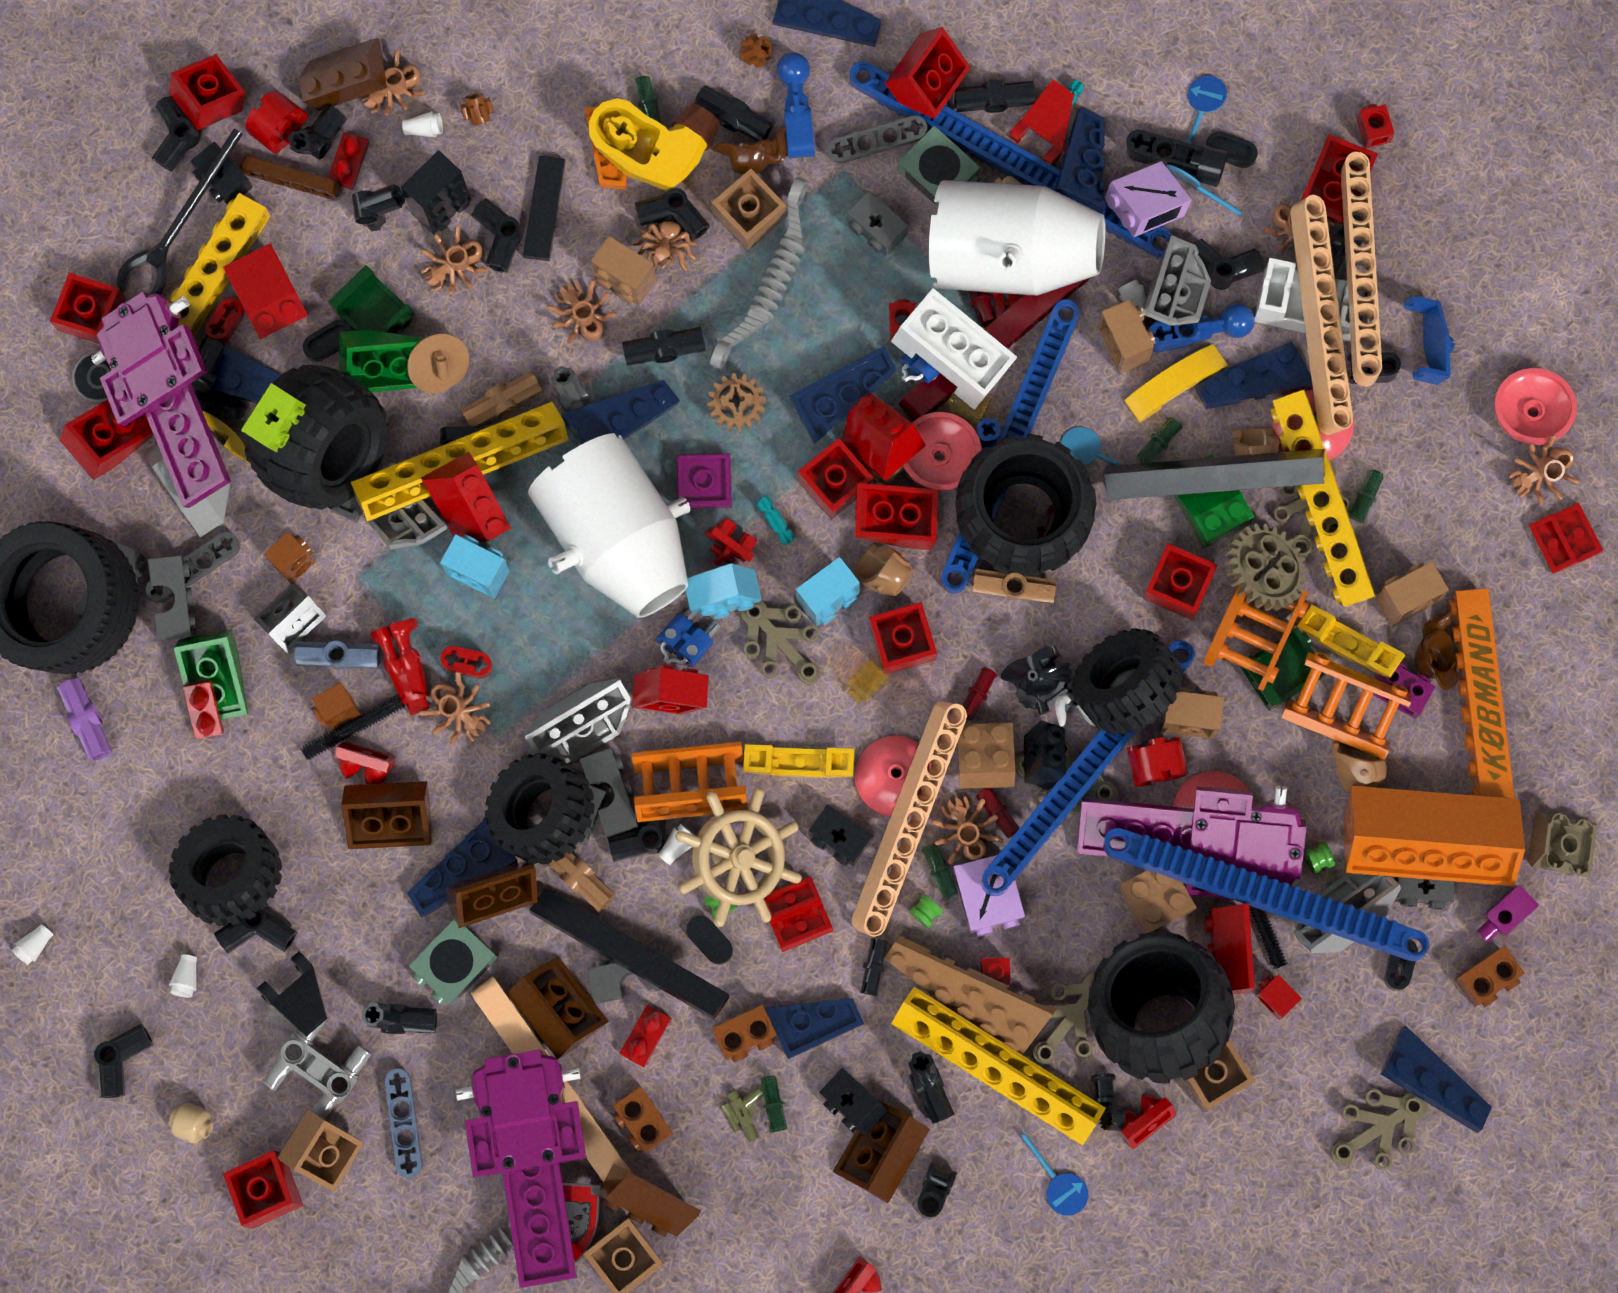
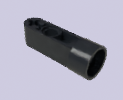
M1144 130L1132 131L1128 135L1126 143L1127 155L1132 160L1147 165H1153L1162 161L1165 166H1175L1196 178L1200 183L1214 187L1219 185L1228 151L1207 145L1204 148ZM1138 143H1142V145H1140L1139 148L1134 147L1137 146ZM1161 149H1167L1170 151V155L1162 157L1157 152ZM1188 156L1192 157L1190 164L1186 163Z

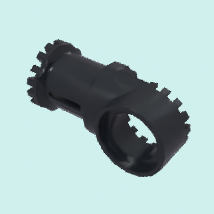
M1103 1073V1076L1095 1074L1091 1076L1095 1091V1099L1093 1100L1106 1108L1099 1119L1101 1120L1099 1125H1102L1100 1127L1103 1130L1120 1131L1125 1124V1111L1121 1106H1118V1098L1114 1096L1113 1081L1116 1080V1077L1110 1073Z

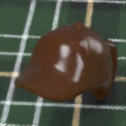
M782 126L778 129L773 140L765 139L751 145L741 143L739 146L721 142L713 147V151L729 157L732 170L735 173L745 174L748 170L752 169L756 174H759L767 165L784 161L787 150L785 140L787 127Z
M1447 611L1442 616L1433 618L1425 623L1423 626V639L1415 652V664L1419 674L1429 679H1436L1444 690L1453 688L1458 682V674L1455 669L1456 660L1453 656V642L1444 630L1451 622V611Z

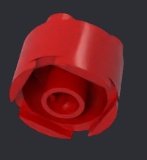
M273 90L260 99L263 104L258 110L253 107L247 117L245 129L249 132L250 136L272 153L278 154L288 144L290 145L289 136L292 131L297 132L301 129L308 117V113L284 94Z
M1165 737L1149 740V745L1142 746V744L1126 748L1135 787L1150 786L1152 783L1161 781L1168 782L1185 777L1188 774L1180 737L1166 740Z

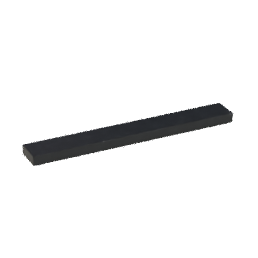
M546 888L537 898L538 903H534L529 909L532 915L715 1020L730 998L727 992Z

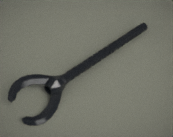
M235 128L232 130L162 240L153 248L132 256L122 265L117 276V287L121 292L125 291V280L130 271L137 265L147 261L157 268L155 286L150 294H162L167 280L166 261L170 245L243 133Z

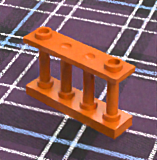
M1238 586L1207 651L1203 664L1213 667L1216 659L1222 660L1224 658L1263 676L1258 689L1263 691L1267 682L1273 684L1279 671L1275 664L1296 618H1303L1309 604L1304 602L1308 594L1306 590L1302 592L1298 602L1294 601L1285 607L1293 611L1287 623L1249 606L1244 600L1246 597L1245 593L1238 596L1240 590ZM1245 615L1282 632L1283 635L1279 644L1238 627L1239 624L1234 622L1236 616L1242 617ZM1234 636L1273 654L1269 665L1266 666L1229 649V645L1224 643L1226 638L1232 639Z
M1308 652L1304 665L1311 667V670L1298 700L1294 702L1287 700L1281 718L1385 760L1390 747V742L1387 741L1385 735L1399 704L1409 707L1412 694L1401 685L1393 684L1391 686L1332 662L1325 654L1319 652L1312 654ZM1321 672L1336 677L1337 680L1324 710L1318 713L1309 709L1307 704ZM1347 683H1351L1363 688L1349 722L1343 723L1335 720L1333 715ZM1373 693L1388 698L1389 701L1375 732L1370 734L1360 730L1359 725Z
M725 742L722 744L653 751L644 750L632 753L634 774L642 773L643 796L634 797L637 822L713 815L707 801V794L709 792H715L718 795L724 811L748 810L745 786H737L735 763H744L741 742ZM724 765L725 788H709L708 766ZM697 767L699 790L682 792L680 769ZM669 770L671 793L654 795L653 772Z

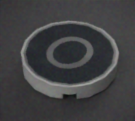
M95 351L83 356L78 361L72 377L73 385L78 394L87 402L99 405L108 400L100 377L110 372L111 369L106 360L99 365L93 363L91 356L99 352Z

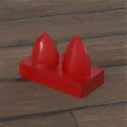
M343 132L327 179L337 182L341 187L353 190L369 145V140Z
M212 680L184 684L183 690L195 739L223 734L224 729Z
M346 741L337 746L335 757L339 758L340 771L345 779L354 776L361 766H365L364 777L366 784L383 783L388 771L394 767L396 756Z
M646 1005L619 1054L644 1068L672 1019Z
M1142 1094L1141 1109L1143 1115L1140 1116L1132 1110L1123 1108L1125 1111V1124L1121 1129V1133L1126 1143L1133 1150L1176 1116L1173 1105L1166 1097L1162 1099L1156 1095Z
M859 1256L833 1293L880 1292L882 1290L881 1280L876 1272L877 1269Z

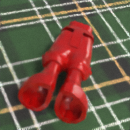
M416 617L370 632L372 641L380 645L386 656L384 658L385 670L388 672L396 692L402 700V705H407L410 716L430 709L426 699L429 697V693H427L428 688L420 661V654L415 648L411 647L410 633L418 627ZM393 638H395L399 647V654L395 650Z

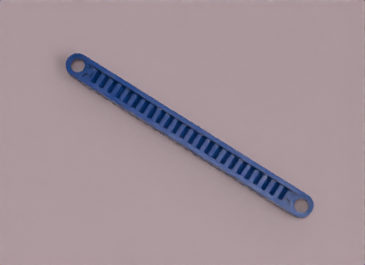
M1065 299L1059 301L1054 306L999 439L1012 435L1016 438H1026L1027 434H1031L1078 322L1080 311L1075 302ZM1062 308H1069L1074 316L1072 319L1065 321L1059 317L1058 312ZM1008 488L1004 489L995 499L992 508L993 521L997 516ZM960 532L941 577L943 588L953 594L960 593L966 588L978 561V557L969 549V544L961 536ZM952 572H957L962 576L963 581L958 586H952L948 583L947 576Z
M1178 640L1173 642L1168 648L1172 653L1176 649H1183L1187 652L1188 659L1183 662L1178 661L1183 675L1190 667L1195 657V651L1189 642ZM1101 730L1066 771V775L1056 783L982 875L981 886L988 895L1000 896L1008 890L1137 731L1132 730L1130 734H1119V732L1118 734H1111ZM992 874L1000 875L1003 879V885L999 888L991 887L987 881L988 877Z
M1121 828L1111 829L1105 835L1103 848L1105 853L1113 859L1159 873L1244 904H1249V906L1409 961L1421 960L1429 949L1428 937L1423 932L1401 925L1396 920L1390 921L1385 916L1378 917L1373 912L1366 913L1364 909H1355L1352 905L1346 906L1341 901L1334 902L1332 898H1323L1320 894L1314 895L1309 890L1302 891L1297 886L1291 887L1288 883H1279L1277 879L1270 880L1265 875L1259 876L1256 872H1247L1245 868L1238 869L1233 864L1227 865L1224 861H1215L1213 857L1206 858L1201 853L1195 854L1189 849L1183 850L1180 846L1174 847L1169 842L1162 843L1159 839H1151L1148 835L1142 836ZM1115 837L1121 838L1125 842V847L1116 850L1111 847L1110 840ZM1410 939L1418 940L1421 943L1422 950L1419 952L1410 951L1406 945L1407 941Z

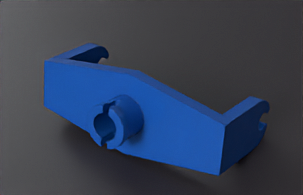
M1419 296L1409 297V302L1403 301L1404 308L1423 313V344L1428 367L1418 368V372L1413 371V379L1438 385L1450 378V353L1455 346V343L1450 342H1453L1454 339L1449 335L1440 301Z

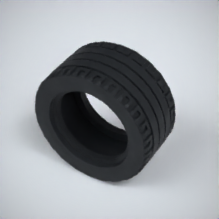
M51 521L30 522L26 526H18L17 529H12L10 533L3 535L0 539L1 657L8 659L12 664L28 669L60 674H77L78 672L83 673L86 670H93L96 666H101L103 662H107L112 656H115L117 651L127 642L129 634L133 631L139 606V586L136 582V574L133 572V567L129 564L128 558L124 556V552L119 550L115 543H112L108 538H104L101 534L69 524ZM68 555L79 565L84 574L87 584V603L78 624L65 636L48 642L35 631L30 622L27 612L28 589L35 574L43 565L52 559Z

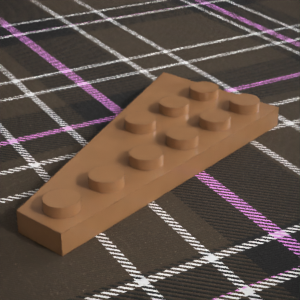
M901 936L884 958L947 1008L1022 1055L1058 1009L1050 1004L1047 1007L1034 1002L1035 998L1026 993L1024 996L1012 992L1008 985L971 968L966 971L955 966L956 961L947 957L945 960L933 956L930 949Z

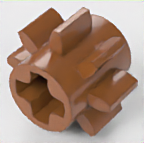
M756 33L745 37L746 40L741 42L742 46L739 50L743 62L748 65L754 64L755 68L766 65V61L771 59L770 55L772 54L770 41L764 36L758 37Z
M473 93L464 98L465 104L460 105L464 120L470 119L472 125L488 122L490 120L489 114L494 113L490 97L484 98L483 93Z

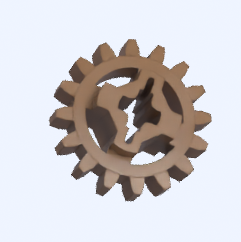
M733 373L732 380L729 381L723 376V384L714 383L716 392H709L708 394L709 398L713 400L708 402V409L713 410L710 413L711 418H719L717 421L719 427L727 424L728 432L733 427H737L738 432L741 433L742 426L745 425L751 430V422L760 423L758 414H765V407L761 405L766 403V397L760 396L764 393L763 388H755L757 384L756 379L747 382L746 374H743L741 379H737L736 373ZM740 387L747 389L751 393H745ZM731 388V390L726 394V396H722V394L726 390ZM735 394L738 395L740 400L739 412L736 411L734 406ZM748 410H752L749 415L743 418ZM728 412L730 415L734 417V419L727 417L723 413Z

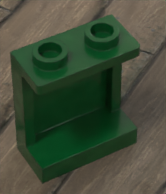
M367 265L328 301L331 309L346 321L354 331L372 330L395 334L400 328L402 330L407 328L413 321L412 317L415 315L412 308L408 304L403 303L388 289Z
M1298 627L1289 634L1275 664L1279 671L1273 684L1267 682L1263 691L1258 689L1263 676L1239 666L1268 711L1300 693L1311 670V667L1304 664L1308 652L1315 654L1311 648L1312 641L1305 631L1301 632ZM1262 650L1254 656H1249V658L1268 666L1273 654ZM1321 672L1318 681L1323 679L1326 673Z

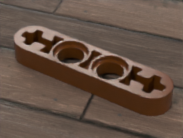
M249 156L243 157L239 168L247 176L330 200L337 199L341 188L333 180Z

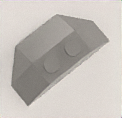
M1170 236L1155 271L1143 309V313L1146 316L1170 326L1198 323L1211 279L1203 261L1198 255L1199 251L1196 245L1175 236Z
M158 444L144 452L152 468L201 539L224 525L231 486L229 483L190 508L183 507Z
M423 500L368 522L364 514L362 515L364 521L389 549L419 546L447 529L446 525Z
M619 678L588 684L543 711L525 732L524 737L535 754L545 753L553 755L564 762L573 763L620 734L628 710L632 705V700Z
M1349 873L1322 891L1320 895L1323 898H1332L1334 902L1341 901L1346 906L1352 905L1355 909H1364L1366 913L1373 912L1378 917H1386L1401 890V886L1391 876ZM1299 922L1294 931L1297 939L1311 953L1341 952L1354 942Z

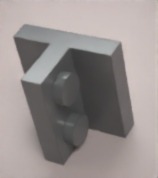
M293 582L254 620L288 653L296 646L297 642H300L327 615Z

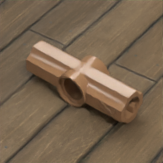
M530 371L508 384L501 383L490 388L484 397L460 410L469 427H481L495 418L502 419L511 415L518 409L519 405L538 396L543 391L534 374Z
M975 569L972 593L1006 597L1010 600L1020 599L1053 604L1057 580L1022 576L1019 573L1006 574ZM1011 580H1017L1020 582L1022 589L1018 593H1012L1008 590L1007 583Z
M565 853L563 859L557 862L552 860L548 865L560 875L559 878L576 894L579 893L599 913L615 897V894L595 876L596 873L579 857L576 858L572 853Z

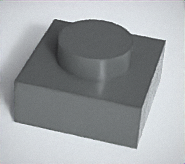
M356 496L341 506L331 509L332 512L356 523L362 514Z

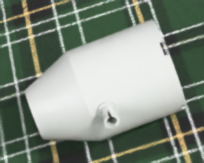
M943 180L939 184L934 202H939L937 215H931L929 235L931 278L937 279V283L933 284L936 289L1040 295L1100 274L1104 259L1106 234L1103 214L1046 186Z
M611 433L585 442L563 455L562 457L565 461L553 470L550 466L547 467L531 484L528 494L565 551L549 558L548 564L550 569L557 566L552 572L559 574L561 571L575 566L586 583L636 617L643 618L661 610L677 599L688 588L678 524L675 518L689 513L690 505L688 502L684 505L681 504L687 500L684 497L665 504L622 436L619 435V438H617L615 433Z

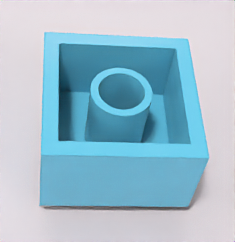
M455 534L440 562L446 575L495 600L510 572L506 560L502 558L503 554L492 547L486 550L478 546L479 542L468 535H464L462 538Z
M839 557L796 589V600L816 626L820 623L826 625L837 616L836 611L843 606L845 609H848L858 601L857 596L860 594V582Z
M730 563L687 578L688 588L686 589L690 611L701 613L702 616H713L714 619L728 617L730 611L736 609L738 611L749 610L754 607V603L762 601L754 569Z

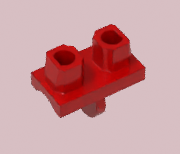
M722 518L715 527H709L705 532L707 537L722 547L720 548L716 544L710 547L709 550L716 554L713 563L718 566L723 561L728 564L734 563L736 559L730 556L729 553L743 563L746 560L750 562L754 557V554L751 552L757 540L746 532L742 533L737 542L733 540L730 535L736 528V524L728 518Z

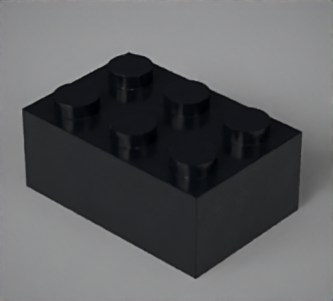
M439 150L401 186L411 214L433 235L438 230L443 231L451 222V218L457 212H463L468 207L469 200L471 199L462 171Z

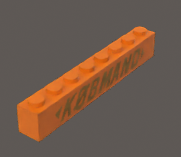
M1489 588L1455 591L1451 599L1448 600V611H1451L1454 618V626L1451 627L1452 642L1457 643L1458 653L1454 654V658L1456 660L1455 668L1460 669L1461 680L1457 682L1459 696H1463L1464 706L1461 707V720L1467 724L1468 733L1464 734V745L1466 750H1470L1471 761L1467 763L1468 775L1473 777L1474 781L1471 795L1515 799Z

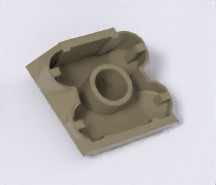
M1538 813L1532 820V838L1529 857L1527 858L1530 866L1589 877L1592 869L1597 824L1584 819H1570L1560 813L1550 815Z

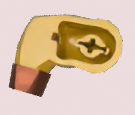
M619 98L602 102L593 111L589 120L590 139L601 154L628 177L648 183L664 191L675 188L682 183L697 166L704 151L710 148L720 128L719 120L711 112L697 104H689L673 121L672 127L667 129L658 121L647 117L631 102Z

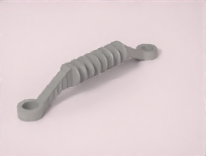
M797 177L791 186L787 199L789 227L784 238H781L779 243L784 249H776L775 254L781 259L772 258L771 264L776 268L768 267L766 272L771 277H763L762 282L768 287L759 286L757 289L763 297L756 295L753 298L754 302L759 306L750 305L745 321L718 342L711 357V366L722 369L727 362L731 347L772 321L774 316L768 310L777 311L778 306L773 301L779 302L783 298L777 291L786 292L787 287L781 282L790 283L791 277L786 273L793 274L796 270L790 263L799 264L800 259L795 254L803 255L805 251L798 206L805 196L808 181Z
M510 1220L507 1221L510 1228L509 1231L502 1227L498 1228L501 1238L498 1239L492 1234L489 1235L492 1245L489 1246L483 1241L480 1242L483 1250L482 1253L474 1248L471 1250L473 1260H470L465 1255L461 1257V1262L449 1293H463L464 1288L470 1283L481 1279L480 1268L490 1272L488 1261L498 1265L497 1254H501L505 1258L509 1257L506 1247L508 1246L514 1250Z

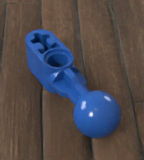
M795 52L785 54L777 64V75L781 82L787 85L788 96L784 99L785 126L787 127L786 138L789 159L815 156L811 108L809 107L808 97L803 92V83L809 77L810 65L803 55Z
M1232 304L1223 311L1220 317L1208 318L1207 316H1201L1198 323L1170 326L1163 322H1156L1149 328L1155 339L1153 352L1159 353L1188 347L1194 342L1210 339L1213 334L1225 332L1233 338L1245 337L1252 331L1255 317L1249 307L1243 304ZM1183 327L1191 330L1192 335L1183 336L1180 334L1179 329ZM1159 333L1160 337H1164L1163 341L1155 337V334Z

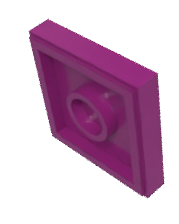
M730 453L676 455L677 499L680 497L687 499L686 502L681 503L682 505L688 502L690 509L732 508Z

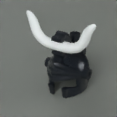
M1045 646L1027 657L1015 660L1002 671L1001 679L1009 681L1016 686L1015 695L1018 697L1019 703H1022L1026 709L1038 710L1039 715L1050 712L1047 703L1051 702L1055 705L1058 723L1062 727L1066 722V713H1071L1073 708L1077 707L1084 719L1090 725L1095 726L1076 703L1072 689L1068 688V683L1072 681L1070 678L1072 671L1069 669L1070 663L1056 666L1055 660L1062 656L1056 646H1052V650L1049 646Z

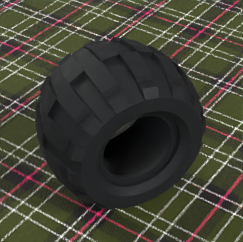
M302 365L298 369L292 368L283 373L272 384L306 404L303 409L305 413L303 416H297L296 419L299 422L296 425L291 423L292 426L288 431L290 435L289 440H287L283 448L278 447V452L269 449L245 433L244 452L246 460L251 463V468L257 473V477L261 482L286 501L311 509H333L355 497L351 482L377 471L383 459L388 441L389 423L386 421L387 413L384 407L381 406L378 398L367 387L345 372L314 365ZM266 390L263 392V394L261 395V397H260L259 400L257 401L255 407H256L257 404L259 403L260 399L262 398V396L264 395V393L266 392ZM274 415L272 420L277 423L279 418Z
M1027 434L1026 438H1016L1012 435L997 440L996 444L989 448H983L972 458L967 469L963 471L957 487L955 500L956 522L961 536L965 538L970 546L969 549L979 560L987 561L994 566L993 569L1006 574L1008 572L1022 573V576L1039 575L1043 571L1056 570L1068 563V560L1081 550L1089 537L1095 521L1096 493L1091 485L1089 472L1081 460H1076L1070 454L1071 450L1058 441L1054 444L1043 440L1041 435ZM1016 484H1030L1038 487L1048 495L1054 507V522L1044 537L1032 540L1017 539L1007 535L995 526L992 508L995 499L1004 489Z
M1153 932L1138 934L1139 938L1128 943L1124 940L1115 946L1113 954L1109 958H1103L1094 973V981L1089 988L1087 1009L1090 1015V1026L1100 1049L1114 1064L1117 1062L1120 1069L1125 1073L1141 1080L1147 1077L1152 1082L1170 1084V1080L1176 1078H1183L1185 1081L1197 1076V1071L1202 1067H1210L1221 1055V1046H1226L1229 1041L1234 1024L1233 1015L1235 1010L1230 981L1224 968L1199 943L1193 940L1188 942L1184 936L1171 932H1166L1165 935H1155ZM1158 996H1179L1189 1001L1195 1008L1186 1021L1172 1029L1161 1032H1144L1135 1029V1019L1145 1003Z

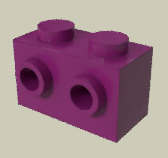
M1401 662L1390 678L1377 674L1375 679L1391 686L1398 684L1408 689V692L1412 694L1409 707L1399 704L1397 709L1414 719L1421 714L1436 687L1430 684L1431 680L1428 677L1419 673L1415 675L1407 671L1406 665ZM1373 693V696L1388 703V698Z

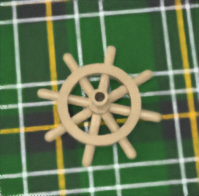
M761 788L754 790L748 810L724 811L718 795L715 792H709L707 794V801L714 817L706 822L697 836L684 831H678L675 835L678 842L693 847L692 862L695 873L694 877L679 885V892L686 894L701 886L709 896L719 901L714 919V924L717 927L724 926L730 905L754 903L761 921L764 923L769 922L771 914L764 898L772 892L780 878L795 884L802 880L801 874L784 868L785 851L782 841L784 838L797 832L799 825L796 822H790L777 830L767 818L758 814L764 797V791ZM744 822L739 840H737L730 823ZM755 827L763 838L749 845ZM720 830L728 845L726 847L712 842ZM766 848L768 849V862L755 857L759 852ZM709 853H712L713 861L716 863L711 867L709 865ZM750 868L765 873L758 884ZM729 870L725 886L722 888L714 878ZM741 874L748 891L734 893L739 875Z

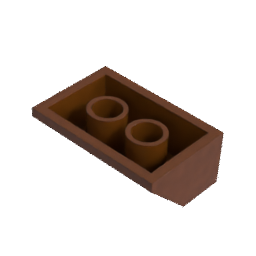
M375 38L309 61L299 77L302 102L321 111L327 105L336 106L386 89L380 40Z
M427 781L344 786L341 806L348 849L431 845L430 798Z
M523 861L446 886L447 903L458 927L462 928L538 903L536 868L534 864Z
M559 956L523 976L507 993L557 1060L573 1051L609 1022Z
M879 1101L888 1112L866 1136H863L858 1130L855 1131L833 1173L878 1199L889 1203L930 1129L910 1115Z
M613 1164L598 1195L605 1198L604 1205L617 1212L620 1207L629 1211L628 1218L641 1225L644 1220L652 1223L651 1230L664 1237L668 1233L677 1237L701 1212V1210L616 1164Z

